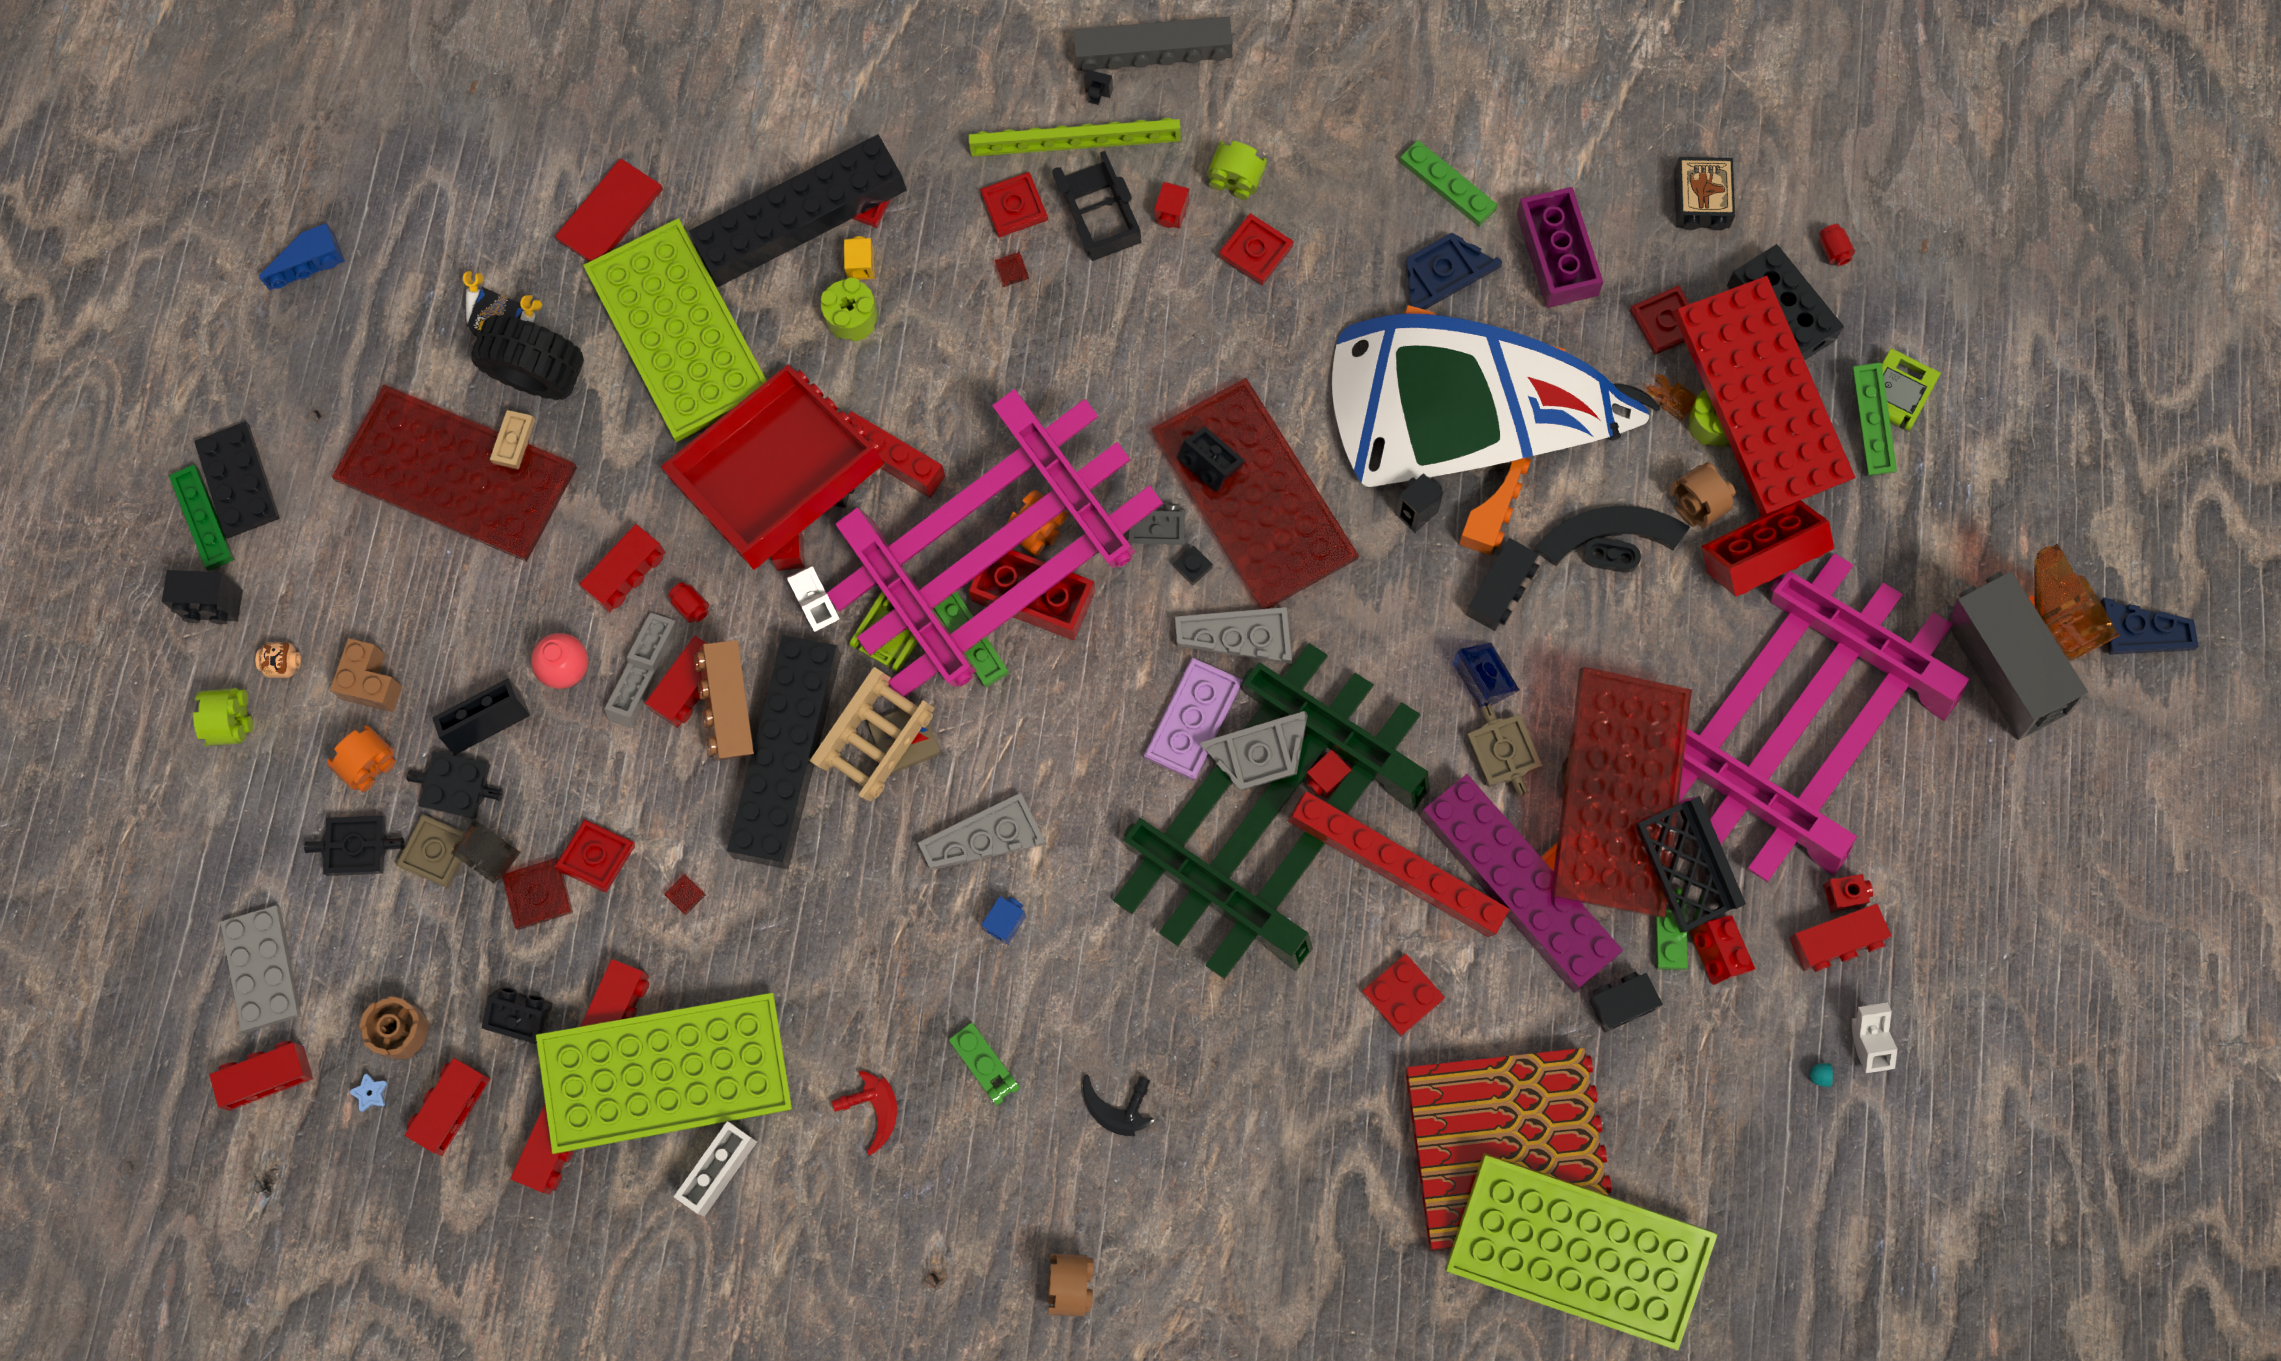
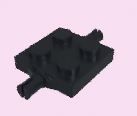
M433 751L426 773L409 770L408 774L411 776H407L408 782L422 784L423 790L419 807L476 819L479 805L484 798L501 801L502 797L495 794L503 795L502 789L487 787V776L491 764Z
M383 815L326 818V829L322 841H305L304 845L306 847H304L305 853L321 852L324 859L323 874L326 876L383 874L386 850H403L404 839L403 837L387 838L386 817Z

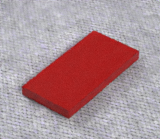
M620 158L559 230L555 238L588 262L605 255L616 247L661 193L663 187L660 183Z

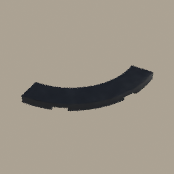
M1635 506L1603 507L1578 514L1564 521L1549 532L1534 548V551L1557 567L1569 553L1583 545V543L1595 538L1622 534L1639 535L1642 538L1660 543L1673 551L1688 532L1690 526L1672 516L1652 509Z

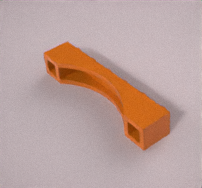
M1526 457L1511 461L1505 481L1496 493L1485 503L1471 510L1459 545L1490 556L1494 547L1500 548L1505 534L1500 531L1502 523H1509L1514 509L1509 507L1512 498L1517 500L1523 484L1518 483L1520 474H1527L1531 459Z

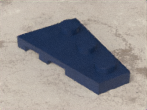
M2103 598L2100 601L2109 655L2190 651L2199 647L2193 619L2161 611L2155 613L2140 609V606L2129 604L2127 606L2115 603L2113 599Z

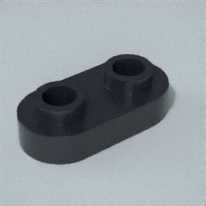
M1603 538L1590 540L1583 553L1586 563L1591 567L1623 573L1634 571L1641 560L1640 550L1635 545ZM1593 552H1600L1602 557L1595 558ZM1626 556L1630 562L1624 563L1620 557Z

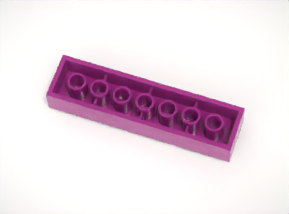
M1468 774L1423 809L1421 819L1489 897L1510 909L1506 916L1573 993L1578 991L1621 954L1622 948Z

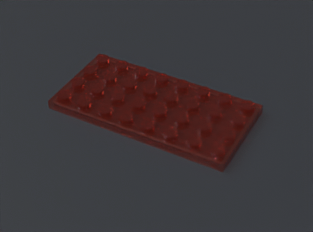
M1247 378L1152 428L1153 436L1260 609H1269L1358 560L1359 555ZM1204 426L1245 460L1242 468L1227 478L1218 492L1213 491L1177 459L1184 440Z
M383 385L332 478L335 482L527 562L577 466L573 462L529 444L526 446L519 469L493 464L490 457L499 432Z
M1588 667L1580 668L1551 897L1658 918L1665 917L1667 900L1634 824L1679 803L1692 689ZM1677 812L1673 813L1670 825L1675 828ZM1653 823L1646 826L1650 838L1658 841L1662 827ZM1667 832L1664 841L1665 845L1673 848L1675 833ZM1664 850L1661 851L1659 857L1662 866L1669 868L1672 860V854Z

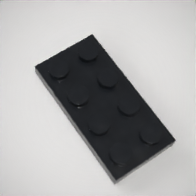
M246 421L194 441L223 534L227 538L280 519L250 425Z

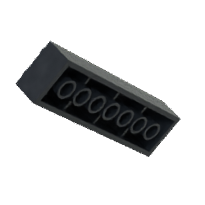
M879 134L689 230V233L717 286L720 287L849 221L856 215L907 191L899 169Z
M785 635L781 637L753 747L754 754L750 758L727 852L733 859L789 870L814 764L810 762V759L820 744L841 659V653L837 645Z

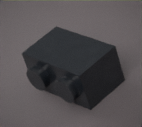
M1633 972L1620 979L1622 984L1612 988L1609 983L1594 990L1596 995L1589 1001L1605 1033L1651 1013L1663 1005L1647 972L1638 976L1637 972Z

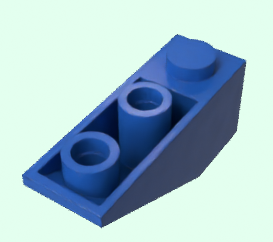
M327 223L300 233L259 275L260 280L269 290L279 289L290 282L308 278L316 272L332 269L337 264L345 262L336 235Z

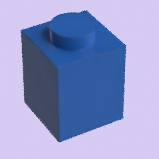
M999 896L981 924L983 931L1009 945L1026 918L1025 911L1022 910L1023 904L1012 897H1008L1006 900Z

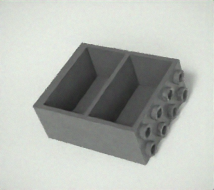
M2000 571L1985 580L1986 584L1976 589L1975 586H1971L1959 594L1960 598L1956 600V605L1953 606V611L1950 613L1948 621L1953 624L1950 631L2017 739L2021 740L2070 714L2088 691L2013 572L2010 571L2003 575Z

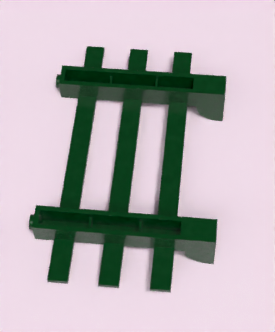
M1310 643L1284 677L1260 662L1254 669L1250 668L1244 675L1243 688L1245 694L1262 705L1244 729L1305 711L1308 716L1305 727L1307 737L1302 743L1297 775L1276 780L1270 784L1210 865L1184 848V846L1232 784L1231 778L1218 765L1214 767L1165 833H1162L1142 818H1139L1136 824H1130L1124 833L1125 838L1123 841L1126 848L1144 861L1113 901L1130 914H1133L1164 874L1189 891L1188 895L1159 932L1160 935L1178 947L1208 906L1234 922L1236 925L1205 965L1224 980L1255 938L1264 943L1278 959L1294 971L1298 970L1313 949L1309 933L1276 910L1326 843L1304 832L1257 896H1254L1229 878L1305 779L1307 772L1317 763L1327 748L1333 750L1336 754L1354 765L1352 771L1347 774L1327 801L1328 804L1345 814L1350 812L1374 778L1384 784L1386 790L1412 812H1414L1430 790L1428 771L1396 751V748L1421 716L1420 713L1401 702L1377 736L1371 735L1349 720L1374 687V684L1354 673L1329 707L1303 691L1304 687L1328 657L1326 653Z

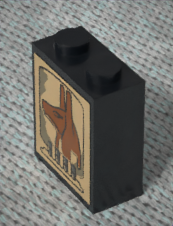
M1679 157L1674 169L1676 227L1687 230L1711 228L1716 231L1730 228L1735 218L1733 158Z

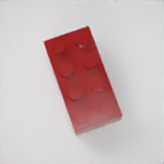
M1801 500L1766 514L1701 546L1707 573L1735 597L1745 594L1751 589L1765 582H1770L1774 578L1790 570L1797 569L1800 565L1819 558L1835 549L1829 521Z
M1014 550L1009 551L974 578L969 589L971 601L988 607L1046 562ZM1071 573L1014 615L1013 618L1074 641L1096 592L1095 583L1093 580Z

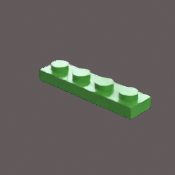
M1419 140L1400 157V163L1478 227L1497 210L1498 204Z
M1882 362L1853 366L1852 373L1867 477L1896 473L1897 467Z
M957 591L934 608L951 634L973 618ZM987 637L965 652L977 671L975 673L985 688L1009 674L1008 669Z

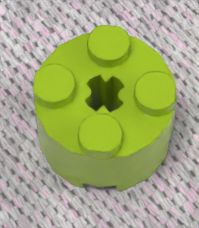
M1220 141L1207 170V176L1210 179L1209 185L1216 190L1222 191L1225 188L1233 191L1234 196L1237 198L1248 200L1249 196L1253 195L1258 189L1267 166V159L1265 157L1262 159L1257 157V150L1244 143L1232 141L1231 145H1225L1223 141Z
M849 277L833 283L822 293L821 310L829 331L836 338L851 339L852 342L865 339L874 331L879 313L873 294L864 283L860 282L857 278Z
M1704 389L1697 396L1690 411L1689 430L1693 437L1702 445L1707 446V444L1720 446V448L1730 445L1708 393Z
M245 689L199 691L195 696V701L200 702L199 712H193L194 728L197 738L205 740V747L240 744L245 740L247 733L253 731V719L247 713L248 693Z

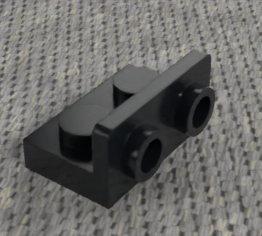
M1205 426L1184 440L1177 455V459L1215 492H1218L1224 481L1241 469L1245 462L1242 457Z
M501 987L487 997L481 1029L537 1044L536 1035L542 1034L546 1013L552 1010L553 1003L544 1001V998L538 995L526 996L517 993V990L513 988Z

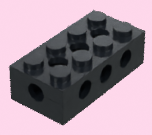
M1778 244L1733 271L1727 284L1729 289L1768 276L1804 361L1837 340L1844 328L1843 324Z

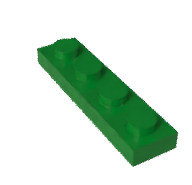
M193 464L168 475L204 567L211 571L235 560L227 539L223 534L220 521L198 467Z

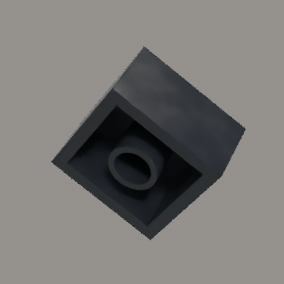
M167 570L161 602L169 607L171 612L182 617V620L185 622L200 623V620H209L212 623L224 625L227 624V621L238 622L243 590L222 572Z

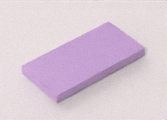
M1192 657L1144 754V759L1196 781L1209 754L1201 747L1200 742L1217 737L1243 684V680Z

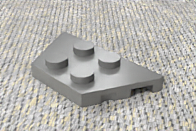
M1307 712L1296 713L1203 741L1200 744L1242 791L1297 775L1308 717Z

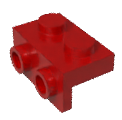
M1732 915L1708 921L1690 931V935L1712 985L1755 970Z

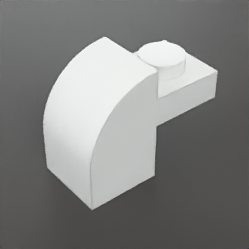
M812 565L786 577L814 632L839 620Z
M1888 1002L1858 1007L1857 1018H1852L1853 1039L1858 1058L1865 1073L1895 1069L1897 1047L1889 1032L1892 1011Z

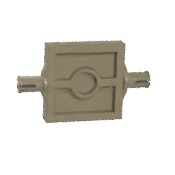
M1491 704L1481 707L1480 710L1486 724L1478 730L1467 733L1466 737L1488 788L1503 782H1512L1517 797L1528 794L1529 791L1526 788L1523 777L1527 773L1541 769L1542 763L1521 715L1518 714L1508 719H1497Z

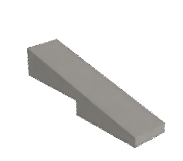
M649 613L627 656L628 664L604 708L607 720L634 728L676 627L675 620Z

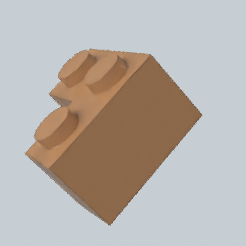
M348 638L330 688L333 694L344 701L394 712L402 686L392 677L379 674L385 654L375 644Z

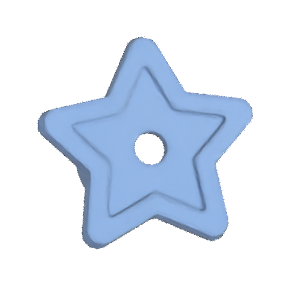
M365 1074L361 1085L350 1090V1094L359 1099V1110L361 1112H364L370 1106L383 1107L385 1105L383 1099L384 1089L388 1082H375L369 1074ZM369 1090L372 1091V1094L370 1096L367 1095V1092Z

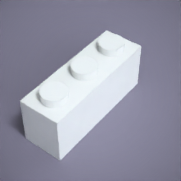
M727 1121L674 1195V1198L695 1213L705 1217L757 1141Z

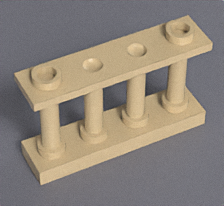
M873 667L810 759V762L826 771L834 766L863 786L858 795L870 802L883 792L884 782L921 728L926 727L933 718L932 712L935 707L924 700L918 707L891 689L888 683L891 677L876 667ZM883 696L912 716L903 730L873 711L872 705L878 697ZM862 720H868L895 739V742L886 754L856 734V728ZM851 743L880 763L871 777H868L840 757V752L845 744Z

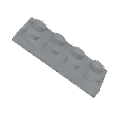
M275 905L220 921L241 1032L247 1033L302 1017L281 908Z

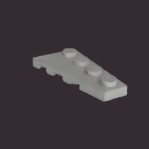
M1287 607L1175 616L1177 647L1292 664Z
M1019 793L918 842V845L930 870L1044 846L1046 842L1022 794Z

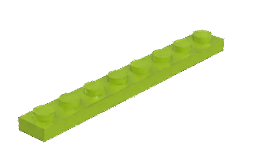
M1163 118L1159 121L1137 120L1132 123L1110 122L1104 125L1083 124L1077 127L1057 126L1050 129L1035 127L1022 131L1008 129L995 133L981 131L976 134H969V146L972 157L1181 142L1180 119Z

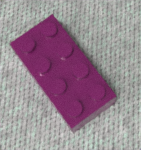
M1573 187L1521 198L1517 217L1546 308L1599 296L1603 279Z

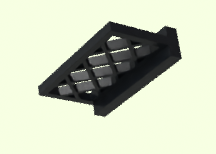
M1700 796L1684 799L1676 803V805L1634 824L1680 933L1746 904ZM1678 811L1683 819L1681 830L1670 825L1673 813ZM1653 823L1662 827L1658 841L1650 838L1646 826ZM1668 831L1679 835L1675 849L1664 844ZM1685 838L1692 841L1695 847L1692 857L1681 852ZM1662 850L1673 854L1669 868L1662 866L1659 857ZM1679 857L1691 862L1687 876L1675 871ZM1697 866L1704 868L1706 873L1704 884L1693 880ZM1673 877L1685 881L1681 895L1674 893L1671 888ZM1691 885L1702 889L1698 903L1687 899ZM1708 892L1716 896L1720 907L1711 910L1704 906ZM1685 904L1696 908L1693 920L1686 923L1682 914Z

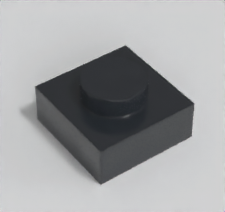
M1194 545L1173 563L1174 568L1192 586L1213 568V564Z

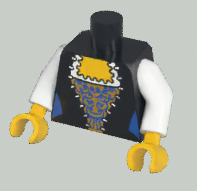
M467 271L464 273L463 282L466 286H469L466 290V322L476 337L479 335L484 320L490 316L507 315L508 317H516L524 321L534 322V311H539L542 308L540 300H534L531 306L532 295L523 296L519 303L484 287L479 290L478 286L484 281L483 275L476 273L475 282H473L471 279L472 272Z

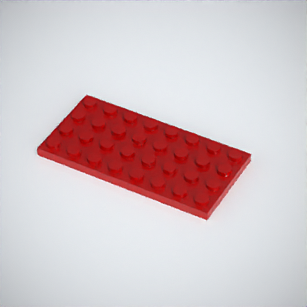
M1768 276L1683 306L1672 312L1761 517L1856 478Z

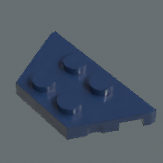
M1450 233L1407 257L1406 268L1410 304L1413 307L1426 310L1499 269L1502 266V261L1497 257L1495 259L1482 253L1481 248L1469 244L1460 236Z

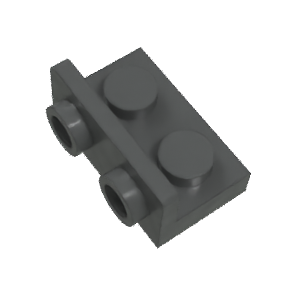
M1163 504V508H1157L1129 529V543L1184 545L1186 509H1180V504Z

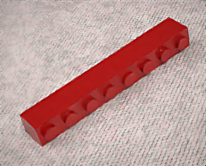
M1307 791L1300 797L1287 820L1289 823L1486 937L1497 934L1510 910Z
M611 959L580 1027L636 1017L637 1008L635 1007L639 998H643L649 988V981H647L649 976L641 970ZM545 1104L510 1179L550 1195L551 1191L556 1190L562 1179L561 1169L565 1162H569L574 1151L552 1154Z

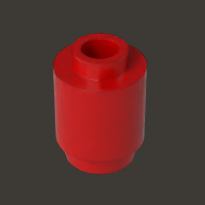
M1833 224L1820 231L1819 242L1831 265L1843 266L1853 259L1852 256L1855 254V249L1844 228H1841L1839 224Z
M681 582L673 587L668 594L671 605L689 623L701 622L709 613V603L692 585Z

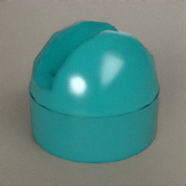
M1818 1063L1814 1065L1810 1071L1812 1082L1820 1087H1832V1064Z

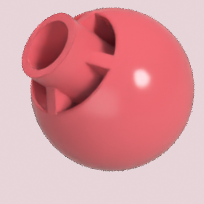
M553 633L545 636L536 644L531 655V667L536 678L544 685L554 689H565L576 685L582 680L588 669L589 658L586 648L576 637L566 633Z

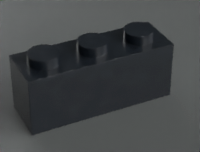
M1509 538L1469 604L1466 616L1493 631H1496L1499 624L1505 626L1512 614V611L1509 609L1513 600L1517 603L1520 601L1526 590L1522 585L1527 578L1533 579L1540 566L1536 564L1539 554Z
M507 678L432 717L439 738L456 755L529 717L530 713L523 695L511 680Z

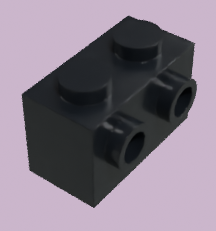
M1424 473L1417 479L1415 477L1411 478L1404 485V491L1399 495L1395 514L1414 533L1439 512L1443 496L1442 487L1439 482L1432 477L1429 479Z

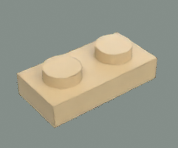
M510 410L506 411L490 457L493 464L519 469L535 423V418L532 415Z

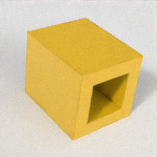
M857 236L852 239H844V269L847 278L853 277L858 280L875 279L874 247L871 238Z

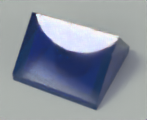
M1492 643L1462 648L1457 651L1453 665L1479 708L1488 704L1494 705L1520 690Z

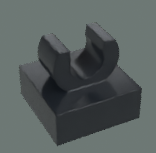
M1087 69L1084 77L1085 92H1088V96H1090L1089 103L1099 105L1102 96L1111 97L1113 91L1112 76Z

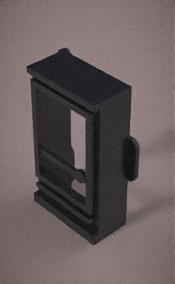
M1106 151L1100 152L1101 163L1065 176L1061 167H1056L1052 171L1058 189L1063 193L1076 222V229L1084 248L1088 250L1092 261L1141 243V230L1129 206V202L1132 199L1124 178L1116 176ZM1110 187L1113 198L1107 197L1105 201L1079 210L1075 199ZM1113 202H1116L1128 230L1094 243L1081 214L1105 205L1110 206Z

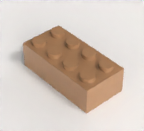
M738 640L703 644L698 649L697 654L694 655V665L696 672H701L702 680L698 683L699 699H704L706 709L701 714L703 727H708L709 738L705 739L707 755L712 756L713 762L748 757L754 754Z

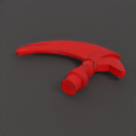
M860 1071L859 1075L865 1081L863 1091L848 1096H840V1098L832 1100L834 1111L837 1112L850 1109L849 1107L864 1103L865 1101L872 1103L878 1122L875 1139L867 1150V1154L872 1155L886 1143L893 1132L897 1119V1102L893 1089L884 1077L880 1080L868 1072Z

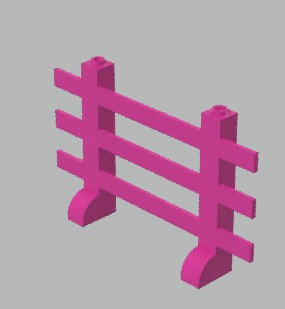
M1013 389L992 406L1021 444V447L890 546L885 542V537L875 521L858 507L836 523V526L864 565L826 593L832 603L840 612L878 584L895 609L857 637L867 653L871 656L907 628L910 629L926 652L889 680L888 683L893 690L903 697L908 696L938 672L953 687L957 685L961 687L967 684L973 678L972 674L977 670L965 652L1100 552L1113 569L1116 566L1122 567L1132 559L1131 555L1135 553V550L1123 534L1163 505V502L1150 485L1110 515L1107 514L1091 490L1131 461V459L1119 443L1116 442L1076 472L1059 447L1099 417L1086 399L1044 428L1027 403ZM1036 465L1053 490L922 589H919L902 565ZM1068 508L1085 534L951 634L934 611V608Z
M1835 553L1812 584L1791 571H1788L1784 578L1779 576L1770 589L1773 592L1771 603L1789 615L1702 733L1697 735L1679 722H1676L1672 729L1667 727L1658 740L1661 743L1659 753L1677 764V767L1651 800L1649 806L1661 812L1676 805V803L1684 798L1695 781L1700 779L1726 796L1710 819L1721 845L1746 810L1775 827L1774 833L1748 867L1750 872L1767 883L1797 842L1807 848L1809 856L1818 866L1832 876H1835L1850 855L1857 836L1821 814L1819 811L1908 687L1918 692L1921 703L1932 714L1945 721L1961 699L1969 681V678L1931 656L1953 624L1933 612L1912 642L1909 643L1881 626L1903 596L1899 591L1883 582L1861 613L1834 598L1832 595L1853 568L1852 563ZM1810 626L1838 643V645L1748 767L1721 750L1720 747ZM1859 656L1888 675L1799 798H1796L1769 779Z

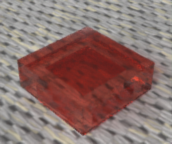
M1020 252L995 260V265L1004 287L1029 279Z
M685 874L664 894L685 916L706 896Z

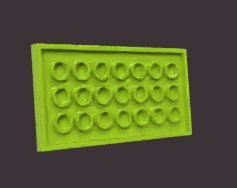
M679 218L583 265L675 442L714 424L767 381Z
M773 993L536 1035L552 1154L792 1110Z
M1484 1153L1445 1270L1446 1272L1679 1351L1718 1234L1714 1231Z

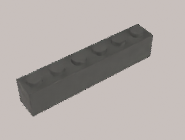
M1230 16L1073 29L1077 71H1087V69L1095 71L1096 69L1105 68L1116 70L1129 66L1146 67L1153 64L1171 65L1177 62L1197 63L1201 60L1222 61L1226 58H1232L1233 43Z

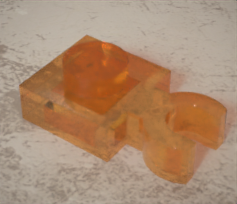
M1658 374L1655 381L1661 385V388H1655L1650 384L1646 391L1652 397L1662 398L1659 406L1681 422L1692 409L1697 396L1678 382L1671 387L1668 379Z

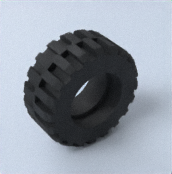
M493 315L484 320L471 352L473 364L480 371L488 374L489 377L516 390L553 400H563L571 395L584 362L583 353L580 348L574 346V343L570 340H566L560 334L554 333L543 326L535 325L533 322L524 321L516 317H508L507 315Z

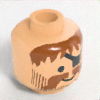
M267 642L256 653V667L258 671H261L268 678H290L294 675L296 669H299L301 666V654L296 652L292 643Z

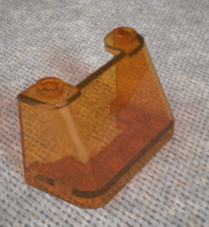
M2056 544L2041 549L2034 561V607L2068 661L2077 659L2120 636L2088 580L2083 575H2076L2061 547Z

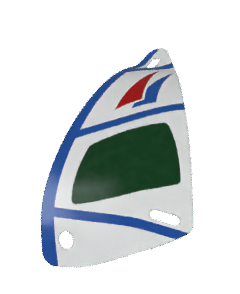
M1429 314L1388 315L1365 320L1346 327L1339 335L1336 344L1332 371V395L1335 416L1348 459L1360 482L1368 487L1409 481L1413 477L1417 479L1423 473L1427 477L1457 473L1578 446L1613 436L1610 423L1617 422L1619 432L1623 433L1644 425L1649 419V412L1642 403L1623 394L1603 374L1584 361L1539 340L1484 323ZM1360 340H1367L1369 343L1367 351L1360 357H1354L1352 355L1354 345ZM1616 403L1631 409L1630 419L1615 414L1612 411V405ZM1378 437H1382L1385 440L1380 467L1377 471L1372 472L1369 470V462L1373 444Z

